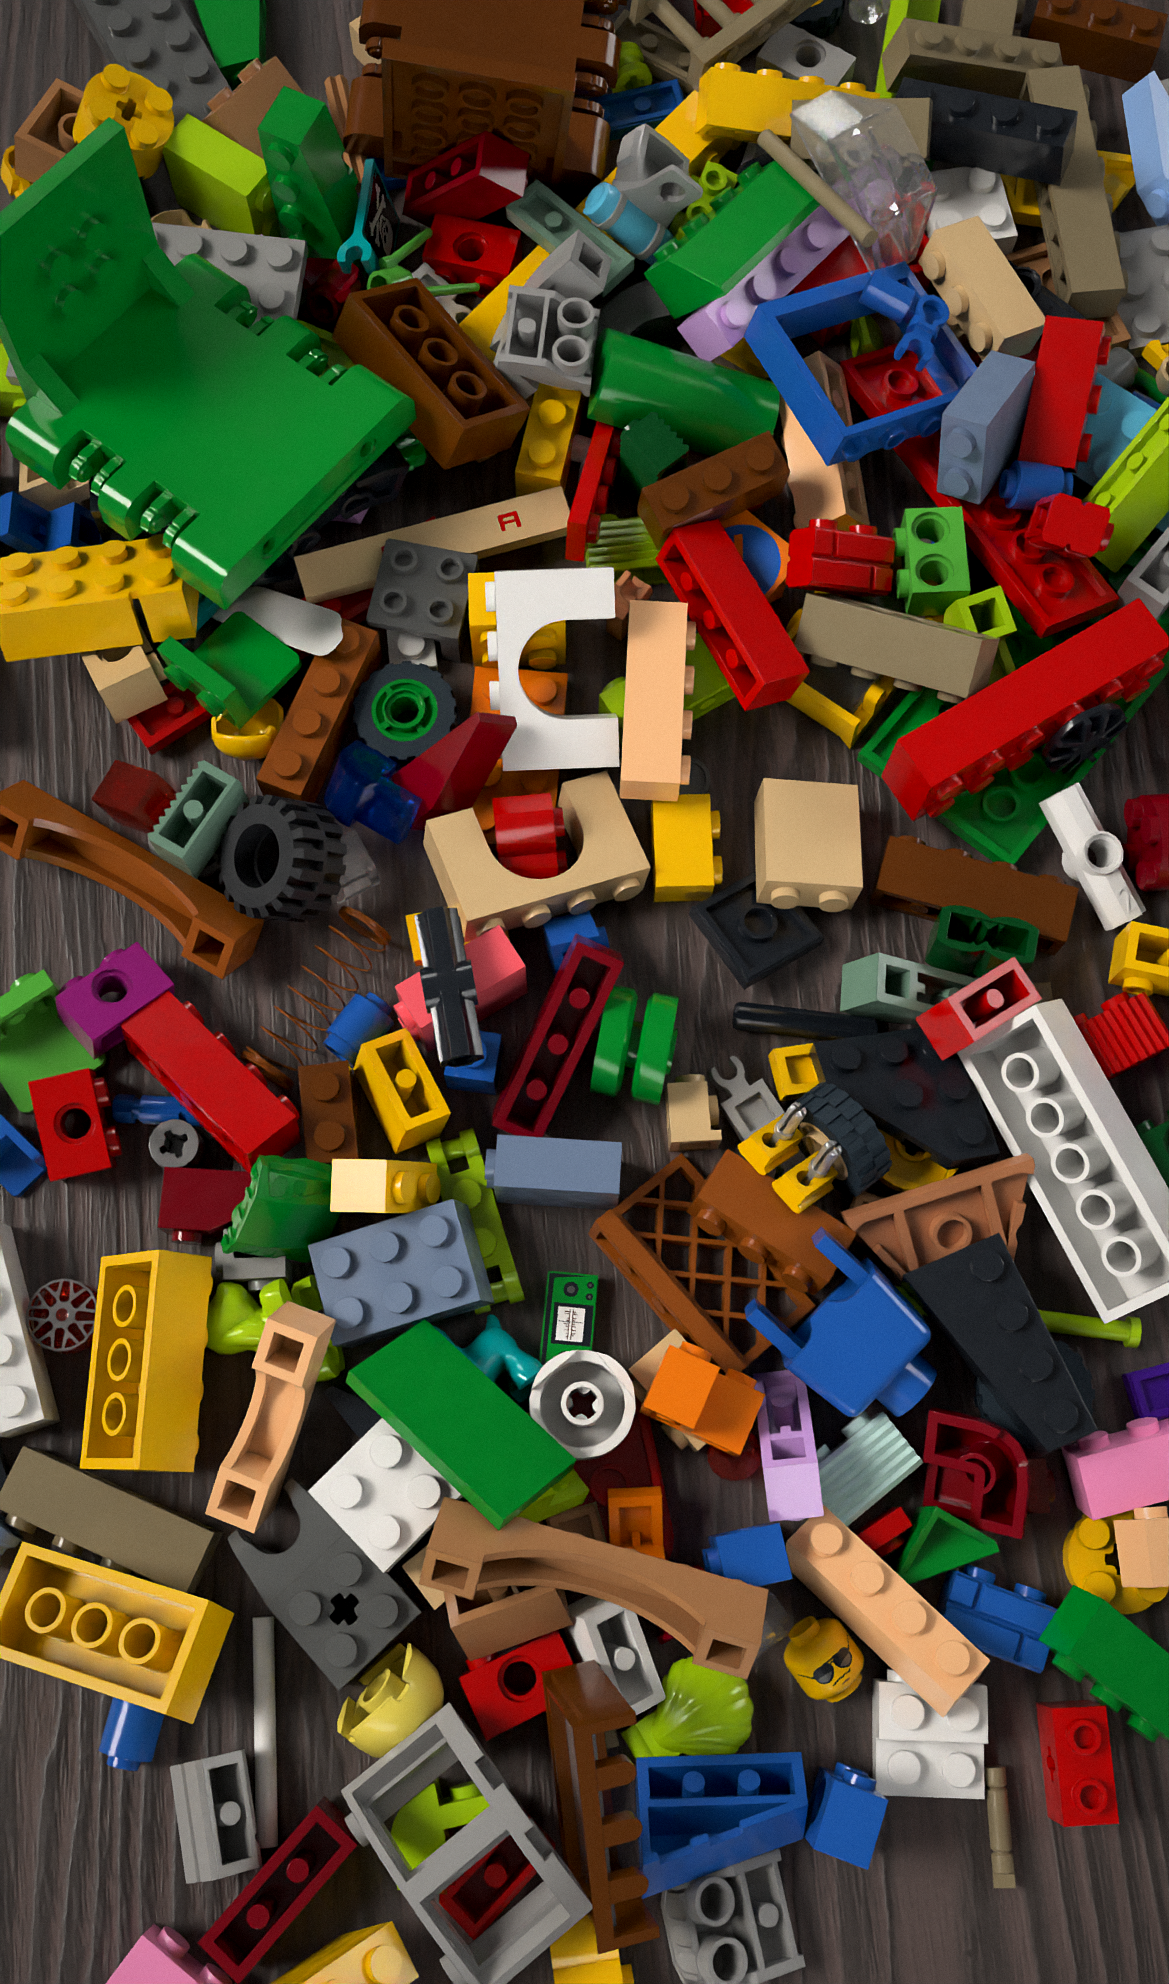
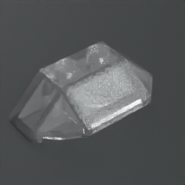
M829 90L792 111L790 117L821 178L878 232L877 240L870 247H864L851 235L868 271L903 261L907 264L913 261L920 247L939 189L897 105Z

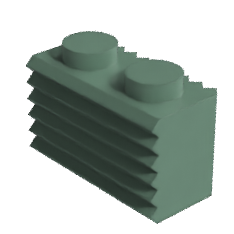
M205 760L197 762L199 768L192 770L193 776L186 777L188 784L181 785L182 792L175 793L177 800L170 801L171 808L164 809L165 816L159 817L160 824L153 825L154 832L147 833L149 841L161 859L196 879L219 847L222 833L226 834L227 832L226 823L230 816H237V808L243 802H250L241 785L242 783L238 779Z

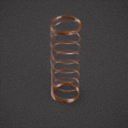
M342 906L338 911L339 916L344 922L371 941L384 945V948L376 950L349 939L336 928L330 925L328 928L351 942L370 963V968L361 969L351 966L333 957L317 945H314V947L346 970L357 984V988L348 989L339 986L301 965L304 970L317 977L340 999L343 1007H345V1003L341 996L329 984L347 991H357L359 984L344 965L359 971L372 970V963L360 947L382 952L386 950V945H389L390 941H392L390 934L377 922L348 906ZM347 914L352 915L357 919L361 920L362 922H364L368 927H370L375 932V934L359 925ZM287 985L289 989L296 992L307 1002H309L317 1011H319V1013L327 1020L330 1026L331 1022L329 1021L327 1016L312 1002L334 1011L343 1010V1008L336 1009L333 1007L326 1006L320 1002H317L300 993L290 985ZM273 1005L274 1008L292 1020L313 1040L316 1049H309L295 1044L263 1026H260V1028L281 1043L304 1066L300 1058L281 1040L304 1050L316 1051L318 1050L317 1042L297 1021L318 1030L326 1031L327 1029L306 1023ZM246 1046L251 1052L242 1051L241 1055H239L242 1061L246 1064L252 1063L265 1078L287 1090L292 1089L291 1087H293L294 1082L264 1058L293 1071H298V1069L279 1063Z

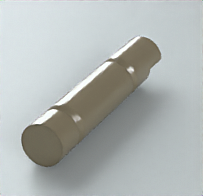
M988 1765L984 1766L985 1784L988 1786L986 1789L990 1849L993 1850L991 1853L994 1888H1016L1013 1853L1010 1852L1013 1846L1008 1789L1005 1788L1007 1785L1006 1766Z

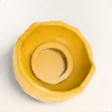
M271 698L240 730L221 714L217 717V720L216 717H212L211 734L214 745L223 754L242 761L265 758L284 721V710L275 699Z

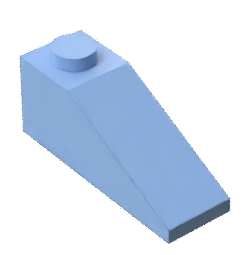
M1152 71L1122 94L1136 190L1156 226H1163L1169 223V96L1155 71Z

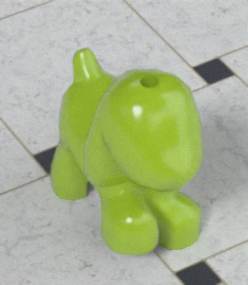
M310 1275L294 1283L291 1294L286 1282L282 1278L266 1284L259 1293L262 1307L258 1305L253 1296L240 1284L230 1281L220 1283L217 1286L215 1296L208 1304L206 1325L208 1329V1342L206 1347L219 1355H234L247 1350L257 1352L267 1318L287 1301L316 1312L323 1309L316 1277ZM331 1339L316 1382L336 1378L340 1371L345 1369L342 1348L333 1346Z

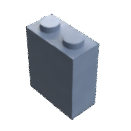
M991 350L942 413L937 492L979 505L1000 478L1003 470L1008 467L1020 450L1034 380V361Z
M497 1134L496 1149H487L485 1180H487V1188L494 1189L497 1203L612 1210L617 1206L619 1198L622 1142Z

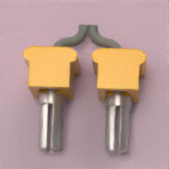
M794 1102L789 1106L785 1114L771 1121L738 1144V1149L759 1174L764 1176L773 1169L776 1170L774 1175L776 1180L772 1182L773 1190L793 1212L799 1214L833 1190L832 1182L839 1173L832 1165L841 1154L842 1148L839 1145L834 1149L838 1142L828 1140L820 1151L815 1152L783 1174L781 1164L799 1152L797 1145L804 1137L797 1127L805 1117L807 1110L804 1107L799 1111L803 1104Z

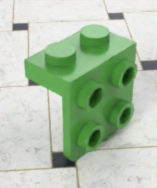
M44 969L38 973H28L18 978L10 986V991L0 997V1082L17 1109L26 1115L34 1113L28 1082L86 1068L97 1072L106 1064L105 1054L94 1060L58 1018L55 997L59 995L61 988Z

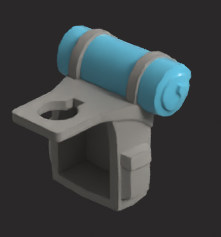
M645 123L636 127L622 138L619 154L617 155L616 175L612 185L602 182L595 186L585 201L583 213L592 220L591 223L595 227L605 231L630 251V255L639 260H644L652 266L657 261L653 254L662 245L673 239V234L667 228L675 215L701 198L703 188L690 178L688 171L690 160L669 140Z

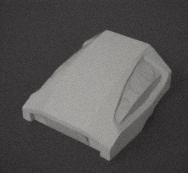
M509 285L498 368L511 375L523 376L546 385L581 391L584 396L589 397L600 309L593 308L585 299L577 297L566 298L557 291Z
M779 1848L662 1891L660 1905L672 1962L683 1984H760L806 1967L803 1954H798L777 1863L782 1860Z

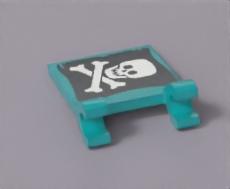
M365 159L354 232L340 246L337 252V261L344 274H350L352 263L356 259L361 258L365 271L370 276L372 272L380 270V258L392 255L395 252L400 219L374 159Z

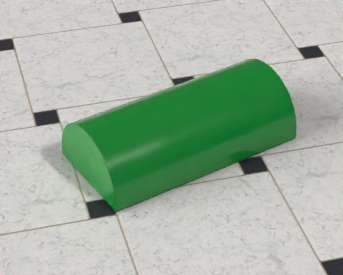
M610 328L603 329L598 335L587 418L624 429L634 419L640 418L642 420L651 412L658 413V419H665L664 425H671L670 431L677 432L676 438H683L682 444L689 445V450L711 457L768 430L773 435L780 403L779 391L773 382Z

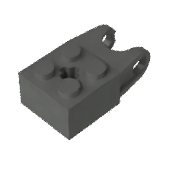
M292 1477L284 1488L291 1497L293 1506L300 1518V1533L293 1546L285 1552L273 1553L252 1541L241 1530H236L230 1534L228 1541L267 1607L339 1691L405 1630L425 1608L392 1570L383 1573L308 1492L310 1489ZM341 1594L344 1599L349 1598L353 1594L359 1601L354 1608L355 1614L358 1616L354 1623L351 1622L349 1617L341 1620L336 1613L339 1609L337 1599Z

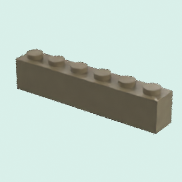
M1079 65L1027 69L1019 100L1078 111L1074 151L1060 186L1033 181L1055 294L1085 316V319L1114 316L1121 298L1127 294L1129 280L1127 270L1121 269L1119 260L1120 235L1118 231H1113L1111 221L1113 210L1112 197L1109 193H1105L1103 183L1105 175L1103 157H1098L1096 150L1097 125L1095 120H1090L1089 87L1087 84L1082 83Z

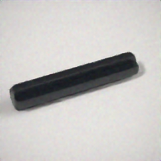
M737 1002L733 1010V1028L742 1031L826 1041L878 1033V1022L874 1017L749 1002Z

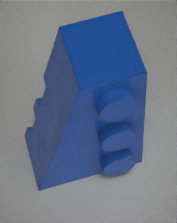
M801 1752L636 1757L637 1818L642 1824V1833L638 1838L640 1869L649 1883L646 1893L642 1895V1899L804 1838L808 1799Z

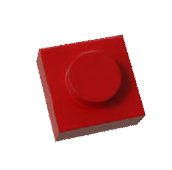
M891 1507L853 1533L875 1551L879 1557H883L906 1541L901 1533L913 1525L901 1507Z

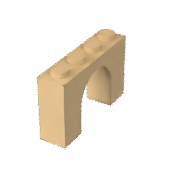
M607 771L562 783L557 807H562L564 825L575 848L577 861L569 870L552 878H525L504 868L493 856L473 808L426 820L423 846L448 907L457 908L465 943L474 940L500 925L504 933L507 930L520 926L535 928L548 922L551 917L567 912L573 915L585 913L595 907L596 904L611 899L626 901L635 897L643 890L651 867Z

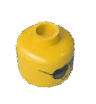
M809 1616L791 1628L788 1633L790 1642L786 1646L783 1658L787 1668L807 1696L816 1700L827 1699L828 1702L833 1703L846 1698L859 1686L862 1680L860 1672L863 1669L864 1657L839 1620L829 1617L816 1620L813 1616Z

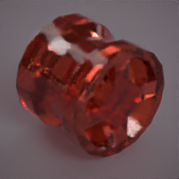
M751 1432L739 1456L735 1457L711 1445H708L707 1461L711 1470L718 1477L727 1481L744 1480L753 1475L758 1469L762 1458L760 1443Z

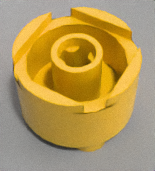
M109 64L102 72L93 76L85 87L73 125L74 142L76 143L77 141L79 144L107 118H112L124 126L138 176H144L143 180L147 179L157 171L163 157L164 145L168 142L174 128L172 97L165 89L157 87L145 77L127 71L121 65Z

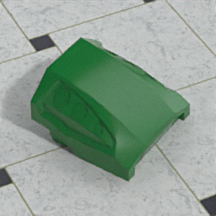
M259 1155L251 1169L250 1176L252 1182L245 1189L244 1200L232 1212V1227L229 1226L228 1234H224L221 1246L223 1253L230 1254L237 1251L269 1258L286 1256V1259L302 1263L312 1262L308 1245L329 1239L341 1213L330 1212L332 1165L307 1158L285 1159L278 1155Z

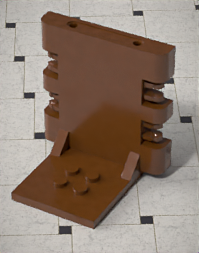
M363 0L359 25V43L365 44L367 54L377 60L381 59V63L366 64L362 67L361 77H357L351 82L343 136L344 152L384 159L385 177L408 180V173L486 130L529 153L526 173L528 176L527 187L537 179L557 196L559 189L589 194L595 186L604 180L611 127L603 119L605 109L599 103L575 98L574 94L586 97L591 96L592 98L601 97L607 93L608 87L616 88L622 42L615 35L616 27L612 21L605 19V17L600 18L599 16L583 14V12L611 15L618 11L619 5L626 6L627 0Z

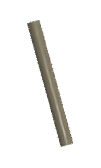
M765 129L760 133L757 139L758 145L864 247H870L875 243L878 232L773 131Z

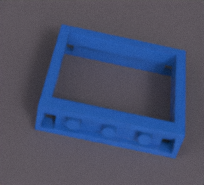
M905 261L876 269L880 273L916 291V297L921 299V297L928 295ZM874 270L758 304L744 334L747 343L827 467L845 460L850 463L855 462L867 453L880 448L885 450L893 449L904 440L918 435L923 438L932 435L941 428L942 413L977 369L946 322L933 344V356L925 366L943 395L847 427L790 339L876 313V311L858 302ZM901 321L899 324L895 322L903 335H905L907 329L906 322Z

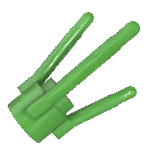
M425 229L392 255L380 258V270L371 273L368 278L367 289L414 279L410 271L398 266V263L433 235L432 229ZM460 283L426 288L434 297L477 292L480 289V285L478 283Z

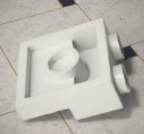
M887 1669V1679L872 1678L873 1779L877 1781L875 1789L883 1796L985 1799L984 1744H988L987 1686L974 1682L943 1718L893 1669Z

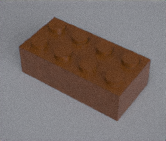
M418 278L348 294L332 335L333 340L355 365H363L414 400L416 420L408 428L444 470L510 449L531 408Z

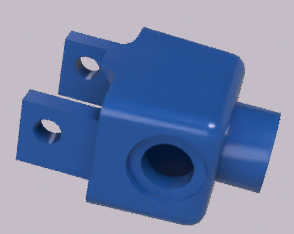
M821 1226L811 1237L814 1246L847 1277L794 1333L756 1298L744 1308L746 1320L781 1351L783 1364L786 1369L846 1416L856 1417L860 1415L875 1399L894 1416H901L912 1409L923 1398L936 1379L937 1370L919 1354L930 1340V1329L919 1311L868 1257L860 1262Z

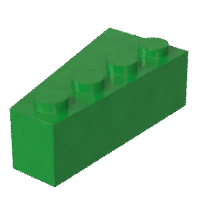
M283 86L257 128L281 238L305 240L309 250L307 258L337 259V252L340 246L354 232L359 201L355 187L359 180L354 169L350 168L342 160L341 156L345 148L326 103ZM358 258L353 264L360 269L365 277V268L361 258Z

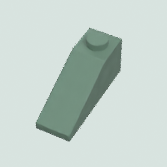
M878 952L843 964L840 1012L874 1017L880 1022L919 1025L915 1020L916 1017L977 979Z

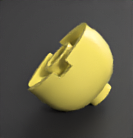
M407 1642V1648L401 1643L393 1645L380 1655L358 1680L363 1685H367V1687L361 1693L357 1702L349 1696L347 1697L337 1721V1732L370 1756L375 1758L383 1757L443 1707L444 1690L438 1670L411 1643Z

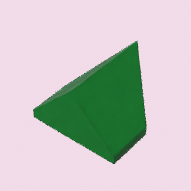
M937 1506L917 1507L911 1520L913 1526L907 1529L904 1536L906 1541L900 1545L891 1568L908 1584H912L1000 1551L995 1540Z

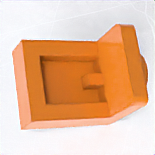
M661 1487L607 1489L609 1544L634 1549L640 1553L665 1560Z

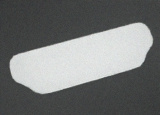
M259 586L247 588L226 611L220 608L212 616L215 620L224 622L234 612H244L285 645L317 656L329 654L343 638L342 618L339 613Z

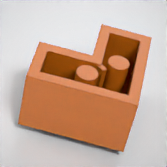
M682 1341L679 1348L669 1345L658 1366L639 1413L730 1455L739 1456L766 1394L754 1389L757 1383L755 1379L739 1371L728 1368L725 1376L718 1373L720 1367L709 1363L712 1357L710 1352L685 1341Z

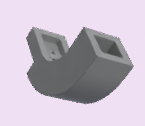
M578 229L540 264L523 287L553 290L566 298L577 297L589 302L604 290L612 259ZM505 313L489 347L496 353L493 365L515 391L526 399L537 391L539 382L523 376L511 375L498 368Z

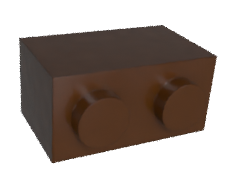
M349 1061L298 1066L306 1158L332 1165V1159H363L355 1075Z

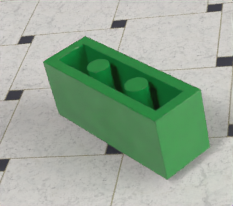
M1073 1585L1038 1639L1056 1654L1051 1663L1079 1683H1081L1083 1678H1086L1093 1684L1089 1694L1115 1713H1118L1121 1708L1130 1714L1126 1724L1150 1742L1155 1743L1159 1736L1169 1741V1653L1104 1599Z

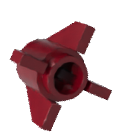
M307 258L303 287L307 289L306 303L298 310L297 319L306 321L313 316L322 323L338 322L348 294L366 290V281L360 269L352 263L351 273L344 274L337 259Z

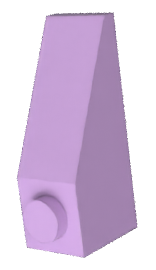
M789 1370L753 1374V1379L757 1381L754 1389L766 1394L758 1411L757 1419L770 1522L783 1520L800 1521L805 1518L824 1516L818 1460L806 1384Z

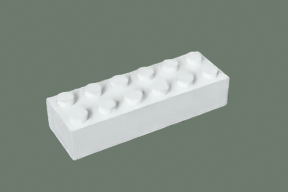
M1062 998L1035 1004L974 1043L958 1051L957 1054L1013 1157L1028 1153L1034 1158V1173L1028 1174L1027 1182L1104 1324L1168 1295L1169 1188Z

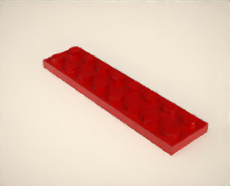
M898 343L840 362L845 375L847 390L870 419L943 395L926 368L920 372L915 370L918 357L913 351L906 350L899 361L894 359V350ZM941 428L928 437L923 438L918 435L904 440L893 448L938 507L962 506L966 544L997 584L1001 585L1004 593L1040 639L1113 610L1120 598L1087 557L1069 559L1052 553V550L1045 551L1025 544L1024 535L1033 511L1007 508L1004 498H1000L998 492L1000 478L980 505L937 492Z

